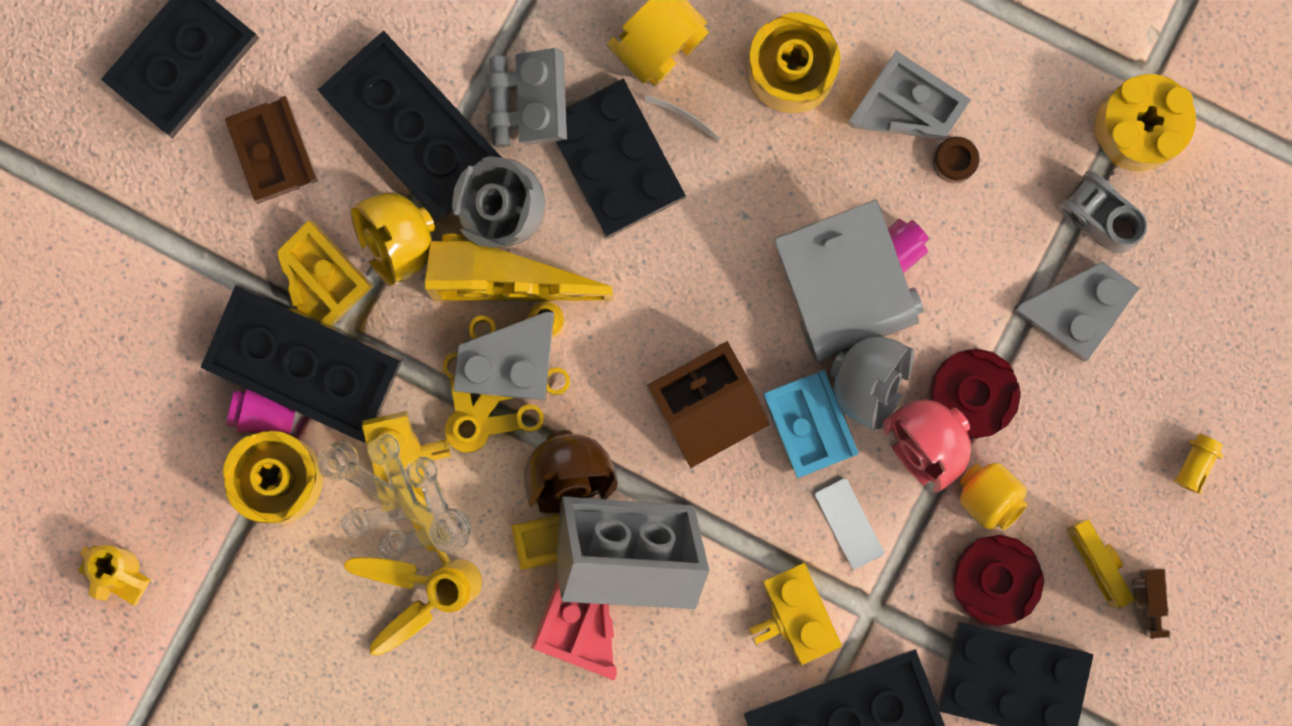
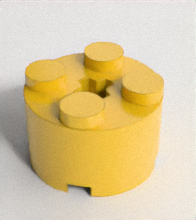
M649 0L622 26L625 31L618 36L622 41L619 42L613 36L606 46L643 85L649 81L656 87L674 70L677 63L673 58L680 51L687 57L706 39L705 37L710 33L705 28L708 21L688 0Z
M791 12L781 15V17L769 23L767 22L758 30L751 44L747 74L752 93L760 101L779 112L800 113L813 110L828 96L839 71L841 55L838 44L826 24L812 15ZM791 57L799 59V66L796 70L787 68V63Z
M1143 74L1127 79L1102 102L1097 111L1094 131L1098 144H1100L1105 154L1115 165L1125 170L1145 172L1166 164L1185 150L1194 135L1196 112L1192 94L1187 88L1162 75ZM1145 116L1147 123L1152 125V128L1149 131H1145L1144 123L1138 121V118Z
M279 431L259 432L244 437L229 452L223 466L225 493L232 507L242 516L252 521L277 525L288 524L306 515L316 504L322 490L324 471L315 452L302 440ZM269 469L274 471L280 469L278 476L282 481L278 487L271 485L267 488L270 480L265 474Z

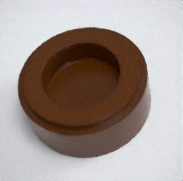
M959 136L944 140L938 146L933 156V166L937 175L949 183H962L968 180L977 170L980 161L976 146L970 140Z

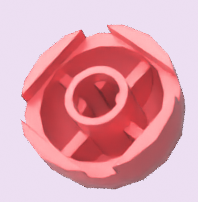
M922 399L902 406L883 420L885 435L893 431L898 440L892 446L893 451L906 469L923 486L932 481L935 483L932 491L938 493L965 471L970 460L971 442L967 431L970 430V425L966 417L957 408L953 407L949 410L942 403Z

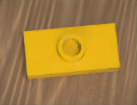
M1090 519L1080 520L1067 527L1066 532L1108 606L1123 608L1135 601L1119 572V569L1123 567L1119 555L1111 544L1108 543L1104 546Z

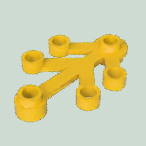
M539 302L531 308L528 319L539 315L543 311L554 312L552 338H554L564 327L563 312L553 302ZM487 316L475 317L469 324V334L472 339L479 338L475 335V327L481 322L491 325V333L497 331L494 321ZM451 353L446 356L442 368L445 375L450 379L455 412L446 421L445 435L453 448L460 452L472 453L484 447L490 435L518 430L532 433L542 428L545 420L544 414L536 405H525L516 414L489 417L499 401L516 398L481 395L473 406L469 393L454 392L455 375L451 374L448 368L450 362L457 359V353ZM553 367L549 369L548 379L552 374L559 373L565 377V385L561 389L554 390L549 387L547 382L546 393L559 396L568 391L571 381L564 369ZM533 410L539 414V421L535 426L527 427L523 424L522 416L526 411ZM470 421L475 424L476 431L472 437H461L459 427L463 422Z

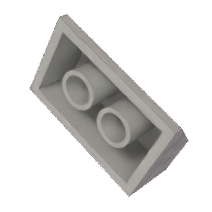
M562 496L556 564L562 602L696 609L709 573V566L694 506Z

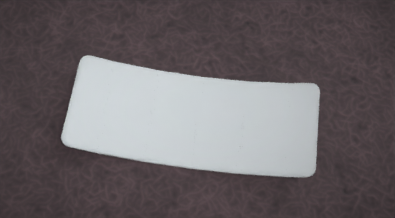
M645 95V102L663 107L683 116L719 143L718 135L696 117L671 103Z
M846 478L815 493L817 501L853 569H857L884 555L885 552Z

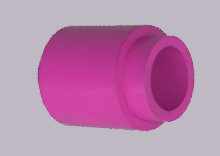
M898 219L888 227V231L904 274L928 253L925 243L929 241V238L914 220L906 223L902 219Z

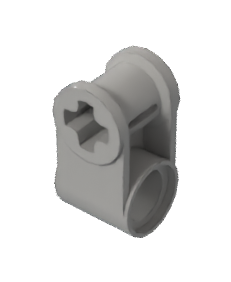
M1086 171L1082 176L1084 182L1068 200L1062 199L1059 202L1058 208L1060 212L1074 225L1090 234L1107 250L1120 254L1130 251L1143 239L1147 232L1145 215L1121 196L1103 177L1095 172ZM1092 195V200L1086 206H1083L1082 204ZM1124 220L1129 223L1133 230V237L1131 239H1121L1112 228L1113 221Z

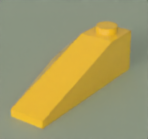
M463 234L442 235V241L430 242L425 290L434 301H613V287L498 248L476 245Z

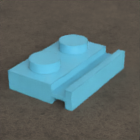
M825 369L763 394L796 479L859 454L844 415L837 405L834 391Z

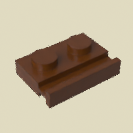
M286 96L280 97V100L264 103L225 118L253 199L257 204L300 189L299 187L309 183L319 182L289 99Z
M1165 569L1140 570V579H1132V589L1135 599L1134 607H1143V615L1150 617L1151 629H1144V635L1151 639L1170 638V631L1162 628L1161 617L1168 616Z

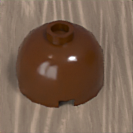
M569 430L554 432L546 438V441L539 444L528 457L524 472L528 504L532 508L537 503L539 512L560 513L562 496L590 498L599 494L600 499H607L617 489L618 484L612 460L598 441L581 434H573Z

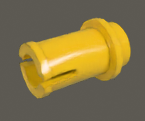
M1198 433L1195 440L1190 439L1188 444L1192 448L1173 482L1191 492L1201 494L1202 487L1216 459L1221 460L1223 457L1221 450L1224 445L1209 436Z

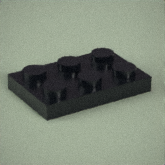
M169 0L101 80L173 139L259 37L216 0Z
M624 78L566 108L567 140L555 142L606 239L686 198L685 192Z
M957 621L938 703L939 711L996 726H1078L1094 654Z

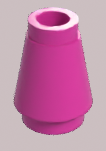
M246 389L245 393L234 390L226 426L237 428L236 433L279 431L290 435L296 411L249 389Z

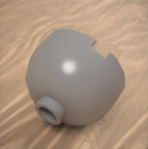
M492 156L482 158L483 161L478 162L474 167L468 166L461 173L454 187L452 202L454 215L459 216L460 223L464 228L460 229L463 235L476 245L492 248H506L526 241L536 232L541 223L546 203L542 184L534 172L516 160Z
M878 336L867 337L857 342L849 349L847 354L840 352L832 364L830 376L835 378L834 395L837 405L844 414L873 430L875 428L881 429L883 427V420L894 412L902 397V394L897 391L901 379L909 380L914 362V349L896 340Z

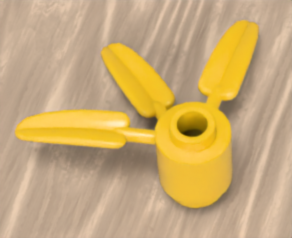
M406 486L400 487L398 490L400 501L425 548L430 552L436 551L443 566L428 577L416 574L417 567L414 564L392 559L354 557L343 564L345 570L349 573L373 581L407 589L413 588L415 583L426 585V594L429 601L425 605L422 601H415L390 622L371 643L370 654L374 656L393 650L424 628L433 619V615L430 612L433 608L446 613L461 610L478 597L483 584L482 575L472 562L465 559H455L452 561L449 559L443 548L448 543V536L442 525L422 497L412 488Z

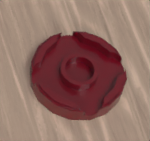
M974 348L957 352L940 364L932 376L929 399L942 403L949 410L955 407L961 411L970 425V430L967 431L969 439H979L992 436L1009 425L1018 411L1021 391L1017 377L1013 373L1014 370L1006 360L994 352Z
M1004 535L982 537L966 546L954 563L951 577L954 597L962 610L978 622L994 626L1013 624L1030 615L1041 600L1045 582L1043 571L1033 550L1017 538Z

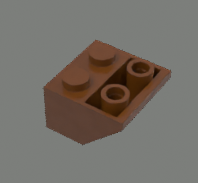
M728 341L647 384V391L690 469L770 425L752 384Z

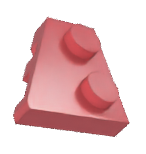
M557 578L531 648L611 680L616 678L617 669L616 665L613 664L611 639L614 637L613 620L609 615V604L562 602Z

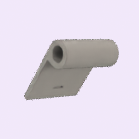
M877 199L773 238L803 320L801 321V327L804 337L816 363L836 356L840 352L849 351L854 344L867 337H885L919 324L918 314L924 312L921 299L914 287L908 288Z

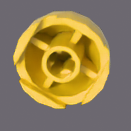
M383 193L364 199L351 208L352 225L361 248L368 245L376 259L369 261V263L383 282L388 286H393L411 278L422 270L428 261L430 242L432 241L430 233L435 231L434 222L424 207L418 209L411 200L402 195Z

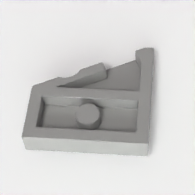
M895 51L847 125L855 129L944 140L971 99L898 51Z
M1101 262L1017 306L1014 312L1083 362H1086L1139 290V287L1104 262Z

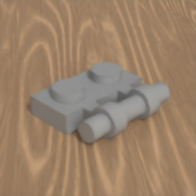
M557 48L515 54L516 72L512 73L507 72L506 57H490V74L486 75V90L491 91V114L487 115L488 130L492 131L493 147H509L510 130L514 129L519 130V142L526 145L567 140L563 51ZM517 90L518 111L509 113L508 91Z

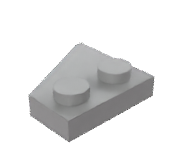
M544 312L458 345L454 392L546 401L554 312Z

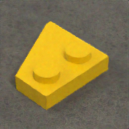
M308 220L277 251L282 271L289 280L288 291L293 306H296L298 311L330 326L336 324L373 287L371 282L314 221Z

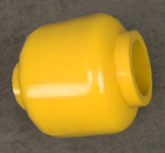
M999 462L990 463L985 467L977 463L960 480V484L964 488L960 494L959 504L986 529L992 530L1000 527L1002 530L1007 529L1028 507V503L1024 501L1027 494L1026 486Z

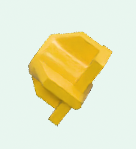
M93 545L92 547L84 546L80 552L84 561L79 567L78 572L86 576L90 581L89 596L97 600L107 601L112 592L131 605H137L152 579L139 572V561L131 551L109 545Z

